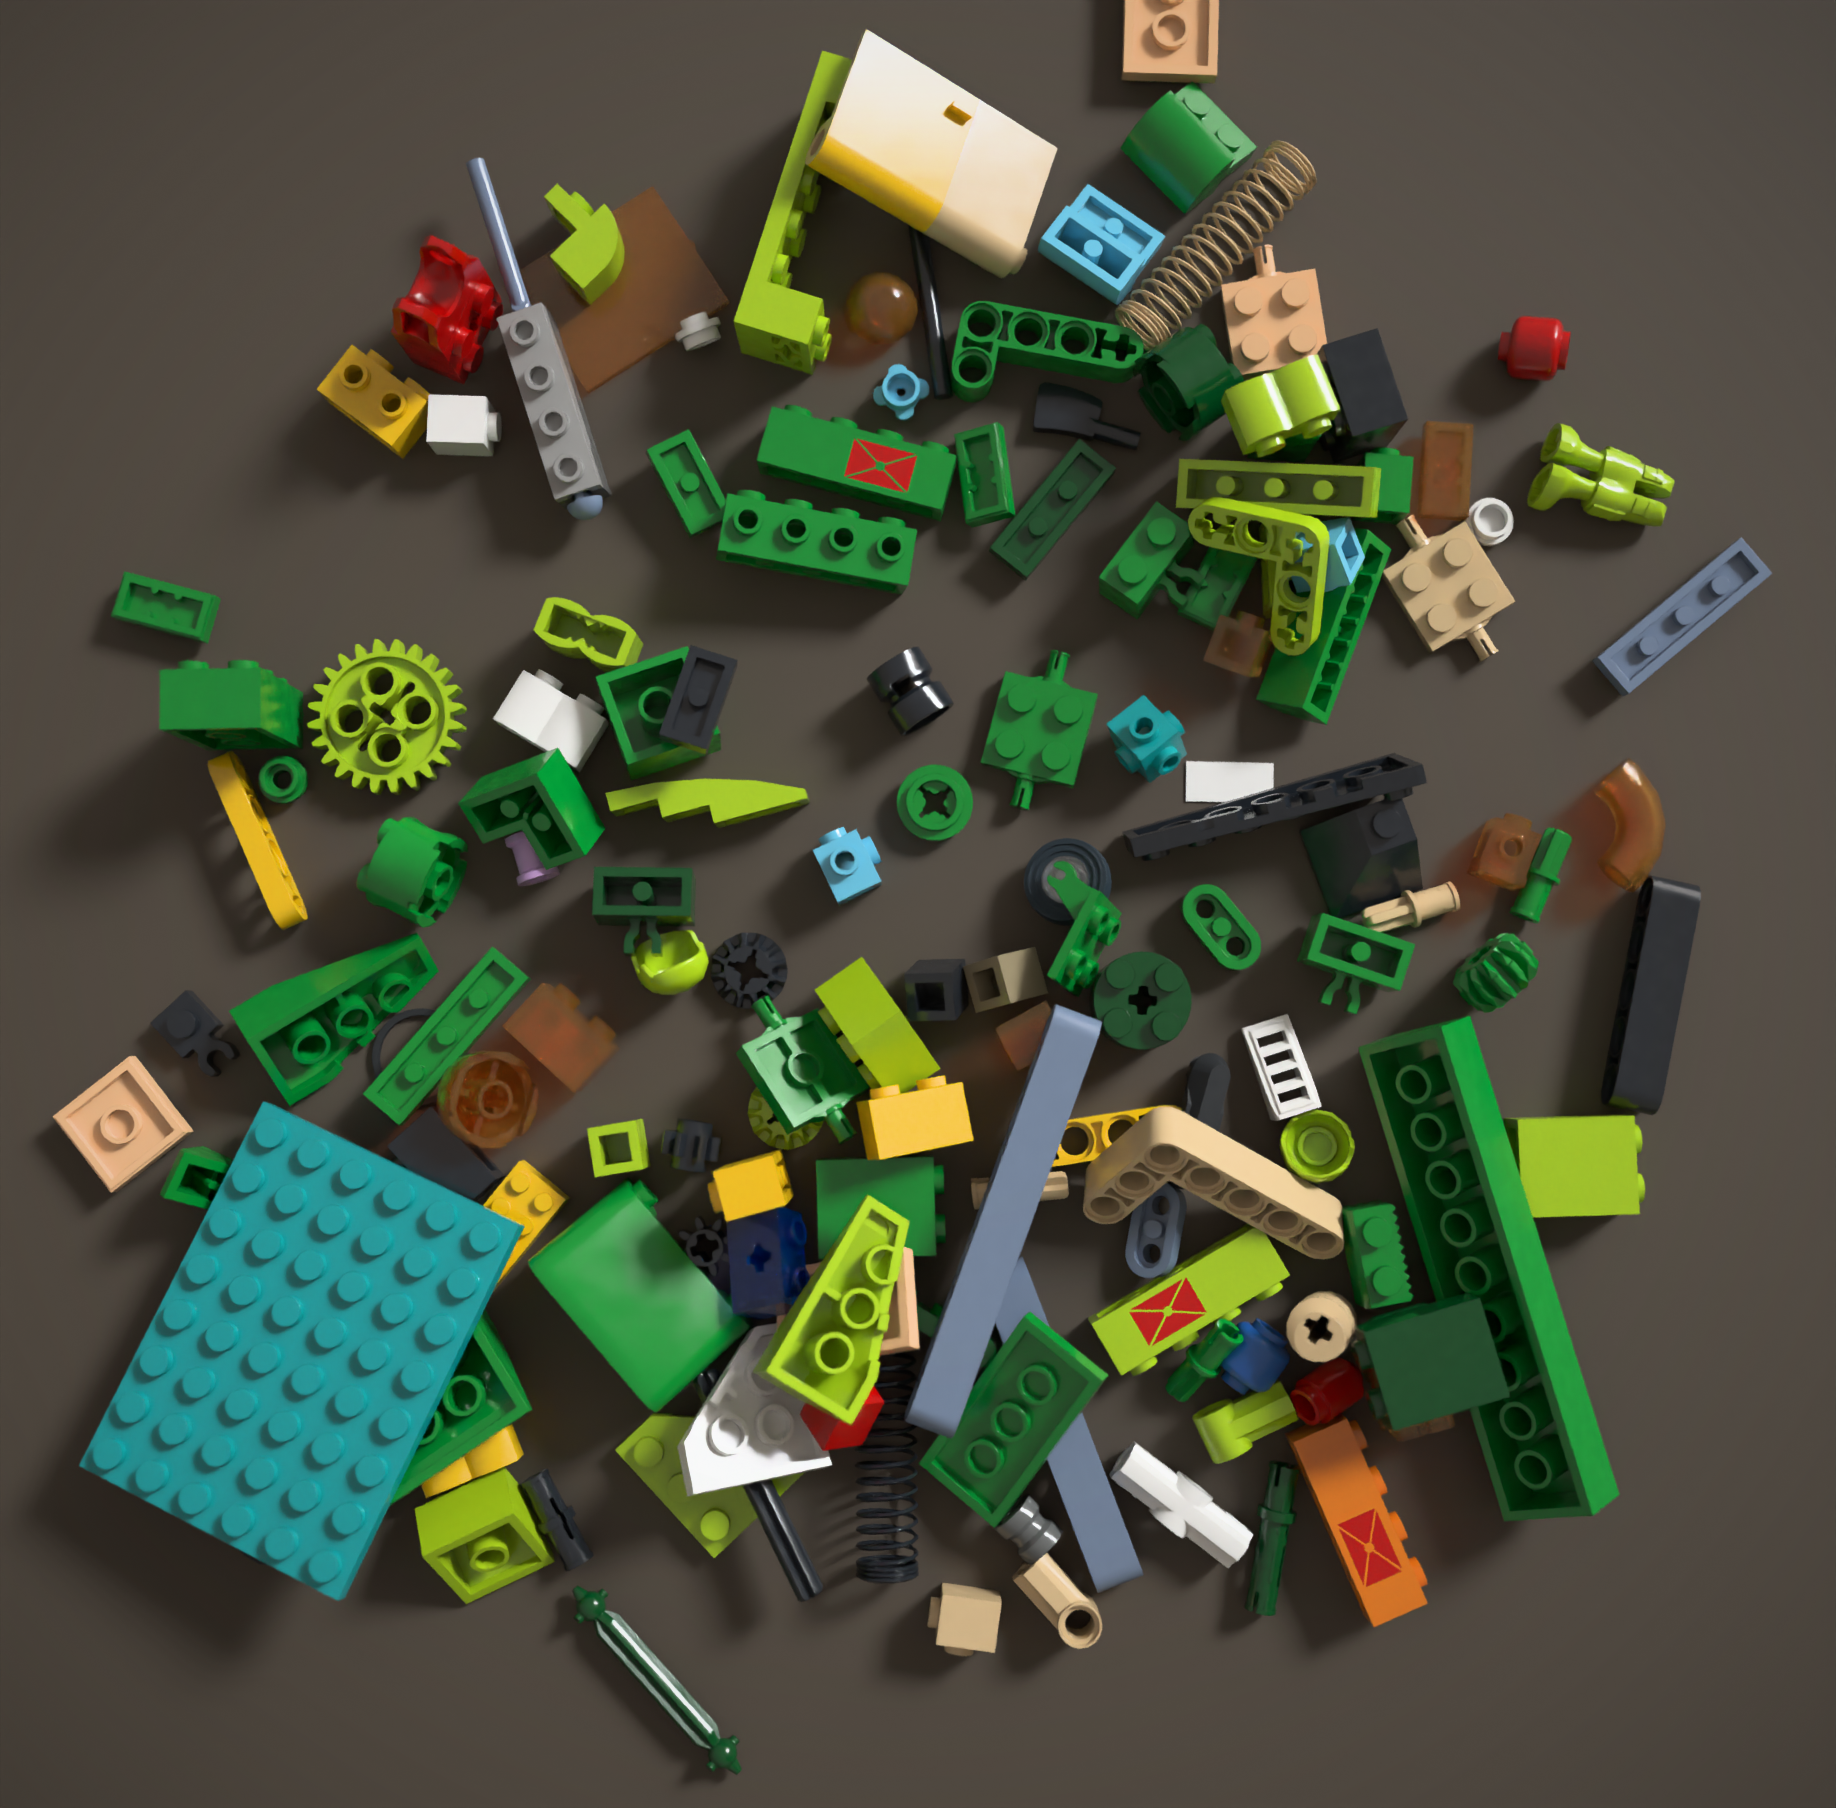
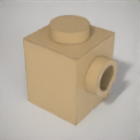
M942 1582L940 1598L931 1597L927 1622V1627L936 1628V1645H942L946 1652L959 1656H971L974 1650L995 1653L1002 1604L1000 1591Z

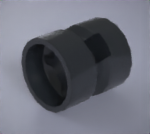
M919 647L910 648L896 655L875 669L867 677V681L879 701L890 703L891 707L888 715L902 737L914 733L933 722L954 705L940 681H931L932 667ZM913 681L917 687L903 695L900 689Z

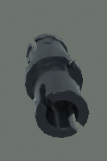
M547 1468L524 1480L519 1485L524 1490L540 1520V1523L537 1525L540 1533H547L564 1565V1570L567 1572L585 1563L594 1554L592 1550L590 1551L573 1519L576 1515L572 1505L566 1506Z

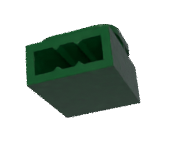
M1463 1293L1430 1304L1418 1303L1374 1316L1366 1323L1353 1326L1357 1340L1351 1342L1352 1353L1359 1370H1367L1372 1389L1365 1391L1369 1409L1375 1420L1381 1419L1382 1423L1392 1431L1510 1397L1479 1297Z

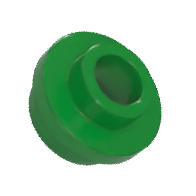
M276 756L269 759L262 766L258 782L260 790L265 797L276 803L287 804L296 801L304 794L308 785V775L305 767L298 760L289 756ZM284 772H289L292 777L291 784L287 788L281 789L278 786V777Z

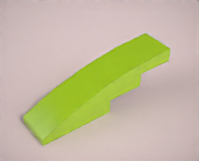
M694 779L657 782L606 793L610 812L617 817L659 805L662 818L666 822L711 811L713 822L718 828L810 804L807 792L803 788L754 780Z

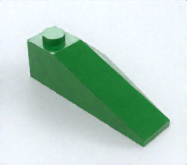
M416 932L274 984L229 1010L284 1099L291 1106L332 1081L344 1069L341 1063L359 1044L365 1047L375 1037L373 1030L390 1013L400 1012L439 970L421 937Z

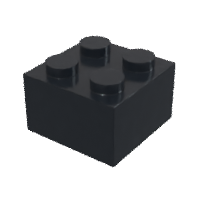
M1378 328L1322 345L1317 354L1340 410L1335 419L1330 421L1332 427L1321 433L1319 438L1321 447L1324 451L1330 450L1334 463L1371 452L1375 448L1387 447L1407 422L1408 416Z

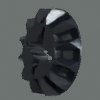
M739 933L723 941L712 957L711 979L719 996L733 1006L752 1009L751 1006L765 996H769L772 1002L781 993L786 983L788 968L784 953L772 939L762 934ZM754 950H756V967L761 969L763 973L768 974L769 977L768 979L762 977L760 979L751 978L749 984L745 985L744 991H741L742 974L735 971L736 968L730 967V962L736 964L738 962L746 963L749 957H752Z

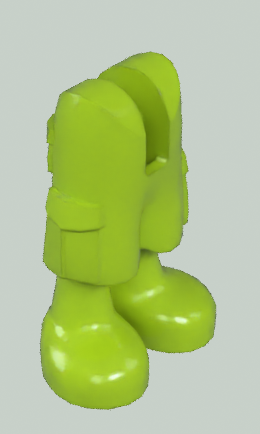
M1557 423L1551 428L1543 443L1540 455L1541 461L1547 463V465L1541 469L1531 485L1527 500L1529 507L1543 511L1552 507L1559 499L1574 498L1581 500L1583 511L1587 514L1604 518L1608 521L1624 520L1651 527H1660L1662 525L1667 509L1666 505L1647 497L1669 498L1675 482L1670 476L1660 469L1640 463L1641 461L1632 454H1627L1616 448L1606 446L1605 449L1598 452L1588 447L1580 440L1578 434L1571 426ZM1570 465L1588 470L1589 477L1592 480L1577 475L1563 466Z

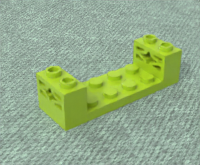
M826 51L821 53L734 318L741 353L813 375L817 360L824 362L827 357L832 339V334L828 333L830 318L825 317L822 298L790 289L792 273L787 271L792 256L799 258L802 253L807 233L806 229L802 228L807 212L814 214L821 191V186L816 184L819 172L805 164L806 156L817 132L832 116L852 59Z

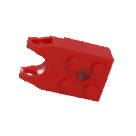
M430 235L425 237L420 247V268L409 293L404 298L398 297L392 308L394 325L391 333L413 363L464 385L469 373H475L481 364L484 354L482 344L488 331H494L498 326L497 317L503 314L502 299L479 258L461 251L451 243Z

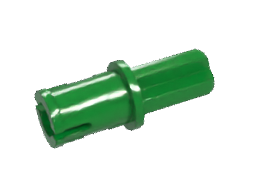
M1555 828L1544 830L1530 866L1523 867L1522 872L1525 874V878L1514 905L1509 911L1510 914L1531 923H1539V917L1553 885L1558 886L1560 884V879L1557 876L1572 842V837L1568 833Z
M1219 1319L1201 1342L1191 1345L1186 1350L1187 1358L1168 1378V1383L1165 1386L1167 1393L1174 1396L1177 1401L1184 1402L1193 1395L1207 1378H1215L1221 1371L1220 1365L1243 1342V1335L1237 1334L1240 1331L1239 1328L1229 1320Z

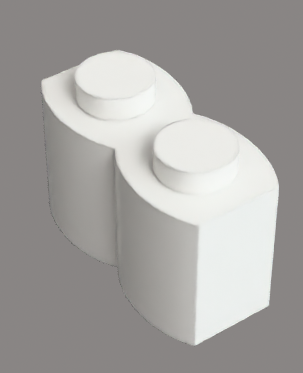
M538 669L535 676L523 670L493 719L503 728L544 752L559 748L569 767L580 772L609 725L608 721L601 716L604 708L583 694H579L576 700L560 692L563 683Z

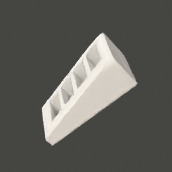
M1288 1014L1241 1028L1271 1120H1282L1322 1106ZM1282 1032L1283 1041L1259 1047L1258 1038ZM1288 1050L1290 1059L1266 1065L1264 1057ZM1294 1068L1295 1078L1273 1084L1271 1075ZM1300 1087L1301 1097L1280 1103L1277 1094Z

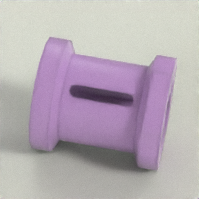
M523 831L504 839L506 846L513 850L520 873L516 878L518 886L537 884L560 874L558 866L545 869Z

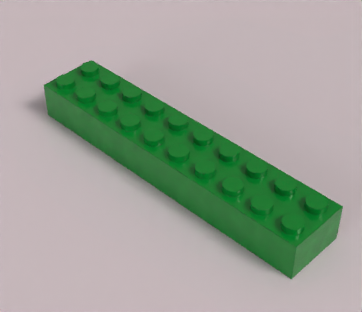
M1470 1016L1386 1036L1358 1047L1435 1299L1440 1301L1463 1293H1469L1479 1297L1482 1303L1510 1397L1470 1408V1412L1504 1521L1595 1515L1619 1495V1491Z

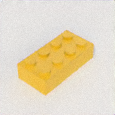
M525 1160L519 1161L483 1205L524 1225V1229L494 1291L570 1199L567 1194Z

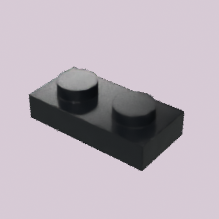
M690 645L659 732L660 740L707 755L738 667L736 659Z

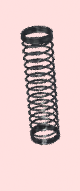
M909 1351L881 1355L911 1360V1362L890 1367L880 1366L878 1373L895 1372L912 1377L891 1383L875 1382L874 1387L876 1389L897 1388L910 1392L913 1391L914 1388L906 1386V1384H910L917 1379L915 1373L905 1370L916 1363V1359L913 1356L904 1354ZM911 1394L898 1398L882 1399L885 1402L884 1404L908 1406L909 1402L907 1400H910ZM905 1412L899 1414L879 1413L875 1421H904ZM915 1425L900 1430L870 1429L867 1438L902 1436L912 1439L911 1443L901 1446L862 1445L855 1448L856 1452L865 1454L897 1451L913 1456V1458L902 1462L861 1461L855 1464L857 1469L882 1470L899 1467L913 1472L912 1475L903 1478L861 1477L855 1481L857 1485L884 1486L900 1483L913 1488L912 1491L904 1494L869 1492L858 1494L855 1497L856 1500L861 1502H887L901 1499L913 1503L912 1507L905 1510L868 1508L858 1510L855 1513L858 1517L869 1519L901 1515L913 1519V1523L905 1526L867 1524L856 1528L858 1533L867 1535L906 1532L914 1536L912 1540L904 1543L890 1540L858 1542L856 1547L864 1551L907 1548L914 1552L910 1557L904 1555H875L858 1558L856 1560V1576L862 1581L881 1584L901 1583L913 1580L919 1575V1562L915 1559L919 1555V1551L912 1546L918 1540V1534L911 1529L918 1523V1518L911 1514L918 1507V1502L910 1497L918 1491V1487L909 1481L918 1475V1471L909 1465L918 1456L915 1452L908 1449L917 1443V1438L908 1433L917 1427ZM866 1545H885V1546H866Z

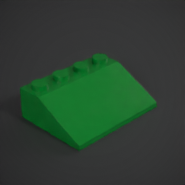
M485 1309L390 1506L532 1411L498 1331Z

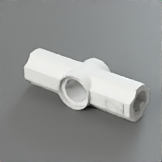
M1135 1441L1117 1459L1109 1474L1110 1477L1119 1486L1130 1492L1133 1497L1138 1498L1150 1508L1149 1512L1158 1521L1179 1537L1184 1539L1187 1536L1227 1568L1233 1563L1238 1562L1247 1550L1253 1534L1230 1513L1225 1512L1212 1502L1213 1498L1203 1488L1182 1472H1173Z

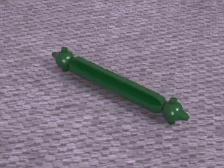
M577 1585L572 1590L577 1602V1614L574 1616L575 1621L578 1624H581L584 1620L588 1622L593 1621L596 1635L689 1740L695 1746L708 1750L709 1762L706 1764V1767L709 1771L713 1772L717 1768L727 1769L736 1775L740 1773L742 1769L737 1759L736 1745L739 1743L738 1738L734 1735L729 1739L720 1738L717 1724L622 1617L617 1613L606 1610L605 1598L608 1596V1593L604 1589H601L599 1592L587 1591Z

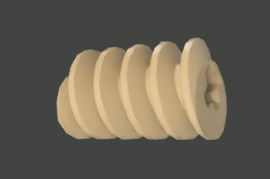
M1318 1291L1308 1295L1291 1311L1287 1321V1337L1292 1348L1301 1357L1313 1362H1327L1338 1357L1352 1341L1355 1335L1353 1326L1357 1325V1315L1352 1304L1342 1295L1332 1291ZM1321 1316H1325L1330 1320L1327 1326L1328 1330L1323 1335L1315 1330L1318 1326L1317 1320Z

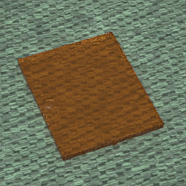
M653 186L612 211L624 244V262L621 272L614 283L591 305L557 273L550 255L559 246L520 270L531 306L542 302L554 316L570 367L588 394L675 339V334L683 330L680 321L701 312H706L707 316L710 317L730 304L722 289L696 252L695 243L692 240H688Z

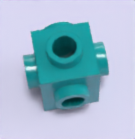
M1145 695L1141 696L1106 724L1117 748L1114 753L1119 762L1130 774L1138 770L1149 783L1160 775L1173 771L1181 759L1187 755L1181 738L1185 730L1179 720L1169 710L1162 714Z

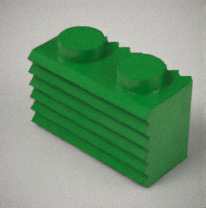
M1381 1200L1342 1206L1344 1248L1355 1303L1365 1309L1409 1302L1414 1296L1408 1292L1412 1285L1406 1282L1410 1277L1404 1272L1408 1267L1403 1263L1406 1256L1400 1253L1404 1246L1398 1243L1402 1236L1397 1234L1400 1227L1395 1224L1398 1217L1393 1212L1396 1207Z

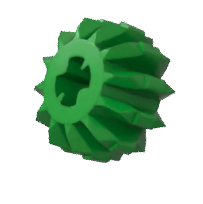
M1502 933L1494 939H1488L1484 945L1476 948L1471 956L1465 958L1464 964L1456 970L1453 984L1460 991L1459 995L1468 1005L1471 1004L1478 1012H1493L1496 1008H1502L1512 998H1516L1520 991L1528 987V982L1536 977L1539 961L1524 941H1520L1514 934Z

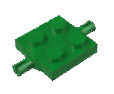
M1050 650V657L1044 677H1027L1007 671L1004 674L981 764L1006 771L1017 779L1011 803H1009V806L1017 809L1022 792L1024 791L1020 808L1021 810L1029 811L1035 784L1054 783L1070 788L1075 786L1098 694L1072 688L1063 681L1070 655L1062 651L1058 667L1055 669L1059 651Z
M769 996L756 1001L751 1008L756 1012L766 1030L760 1037L742 1045L736 1052V1055L787 1135L809 1123L826 1121L839 1144H843L845 1141L847 1142L853 1138L857 1132L844 1115L842 1109L847 1103L862 1096L870 1087L856 1065L851 1062L837 1042V1036L831 1032L819 1015V1008L800 1017L782 1019Z

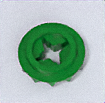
M926 765L914 770L902 782L897 795V811L902 823L908 831L923 840L944 841L961 832L970 819L973 809V796L967 781L957 771L943 765ZM921 788L934 796L940 792L944 793L948 788L951 790L943 802L946 813L950 816L948 819L936 811L931 812L929 815L926 814L922 818L919 817L926 806L924 794L920 791Z

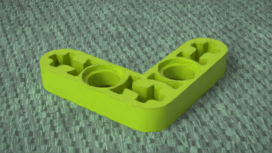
M1210 497L1200 503L1190 513L1188 519L1189 530L1195 540L1208 547L1277 562L1270 627L1271 640L1279 651L1287 655L1297 656L1304 653L1318 639L1321 628L1330 543L1329 532L1326 526L1319 519L1311 516L1223 497ZM1209 513L1213 514L1214 522L1223 524L1217 530L1213 529L1212 521L1205 519ZM1237 518L1235 525H1230ZM1250 520H1257L1266 526L1269 533L1267 542L1255 541L1248 532V522ZM1302 532L1305 534L1306 542L1313 545L1304 553L1303 562H1296L1302 556L1303 542L1295 539V537ZM1291 576L1302 577L1308 582L1311 592L1309 597H1299L1291 591L1289 587V578ZM1297 612H1302L1297 617L1296 631L1303 634L1300 639L1294 638V630L1287 628L1295 620Z

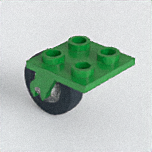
M1062 838L1045 844L1031 857L1025 870L1024 889L1030 905L1040 916L1054 924L1072 926L1047 976L1070 994L1079 997L1083 988L1088 989L1093 984L1099 971V963L1097 961L1105 945H1112L1117 938L1121 928V920L1119 918L1122 913L1108 900L1112 884L1111 872L1102 854L1087 842L1073 838Z

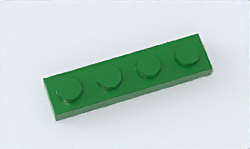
M491 947L363 1095L399 1126H403L527 985L531 978L496 948Z

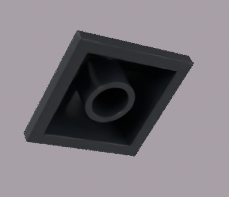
M1402 798L1389 801L1383 799L1299 831L1327 910L1331 916L1341 918L1364 910L1366 907L1398 898L1403 891L1410 890L1415 892L1423 889L1418 840Z

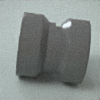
M1029 1494L1020 1497L1002 1521L994 1528L1004 1540H1012L1018 1547V1555L1028 1565H1032L1042 1558L1054 1546L1063 1532L1062 1528L1052 1518H1043L1039 1512V1504Z

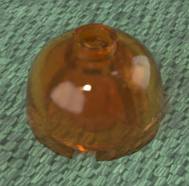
M480 1050L459 1057L447 1068L438 1086L437 1107L441 1122L451 1135L471 1146L496 1149L507 1146L505 1143L512 1141L516 1136L521 1137L529 1130L537 1113L539 1092L537 1084L531 1082L530 1075L526 1071L529 1067L523 1060L509 1052Z

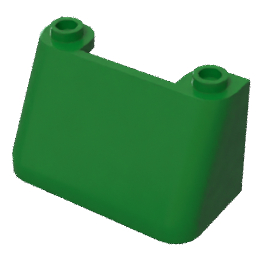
M628 1177L528 1260V1264L542 1285L639 1399L652 1411L658 1412L753 1326L754 1323L748 1317L753 1311L737 1291L734 1290L728 1295L725 1291L718 1290L656 1218L657 1212L653 1206L658 1202V1199L640 1179L634 1184Z

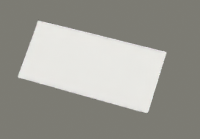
M1186 761V801L1226 802L1273 788L1274 763Z

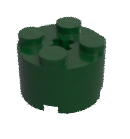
M1199 324L1195 328L1184 327L1137 358L1133 369L1134 377L1141 373L1145 386L1139 389L1138 392L1148 412L1168 434L1175 429L1183 433L1179 437L1181 441L1190 440L1226 415L1221 402L1224 392L1244 382L1239 369L1234 364L1227 363L1217 349L1213 333L1204 324Z
M1133 952L1111 961L1097 975L1089 996L1092 1018L1102 1021L1101 1033L1116 1045L1127 1049H1152L1160 1047L1176 1038L1187 1023L1192 1004L1191 990L1181 968L1168 958L1152 952ZM1139 988L1143 989L1145 997L1151 998V1006L1143 1008L1142 1015L1137 1014V1007L1130 1005L1128 1002L1129 996L1137 994Z

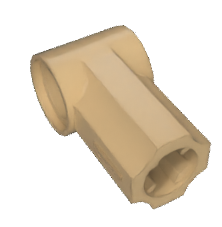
M1048 1553L1032 1565L1024 1562L1012 1579L1056 1627L1062 1640L1070 1647L1078 1649L1088 1648L1096 1643L1101 1635L1102 1621L1093 1598L1083 1593ZM1084 1610L1091 1614V1619L1087 1626L1082 1629H1072L1067 1626L1065 1621L1071 1612Z

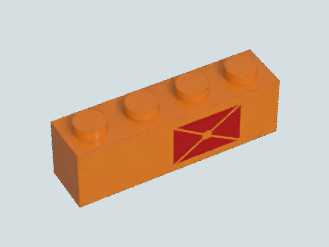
M1339 1414L1328 1423L1306 1424L1285 1433L1362 1613L1370 1624L1376 1627L1428 1604L1421 1588L1428 1585L1427 1578L1417 1558L1414 1556L1408 1559L1401 1541L1408 1539L1406 1530L1396 1511L1388 1513L1381 1496L1388 1493V1490L1375 1465L1368 1467L1361 1450L1367 1448L1368 1445L1357 1421L1348 1422L1345 1416Z

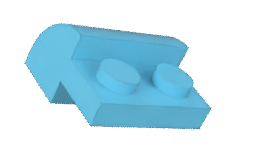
M1087 184L1070 207L1066 205L1041 237L1038 252L1118 305L1132 290L1137 277L1161 247L1165 236Z

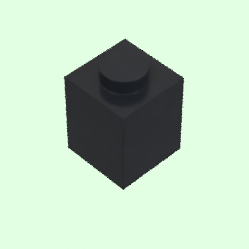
M965 959L918 960L904 973L908 1021L956 1020L969 1006L967 979L963 966H966Z

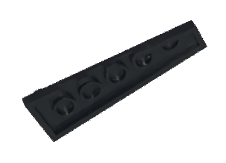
M1392 753L1123 831L1122 833L1127 850L1135 858L1141 856L1143 861L1155 860L1169 855L1171 848L1187 844L1188 847L1207 845L1214 842L1218 836L1230 833H1248L1261 828L1265 824L1296 819L1308 813L1383 795L1384 800L1387 801L1405 798L1414 793L1412 787L1425 784L1427 780L1423 764Z

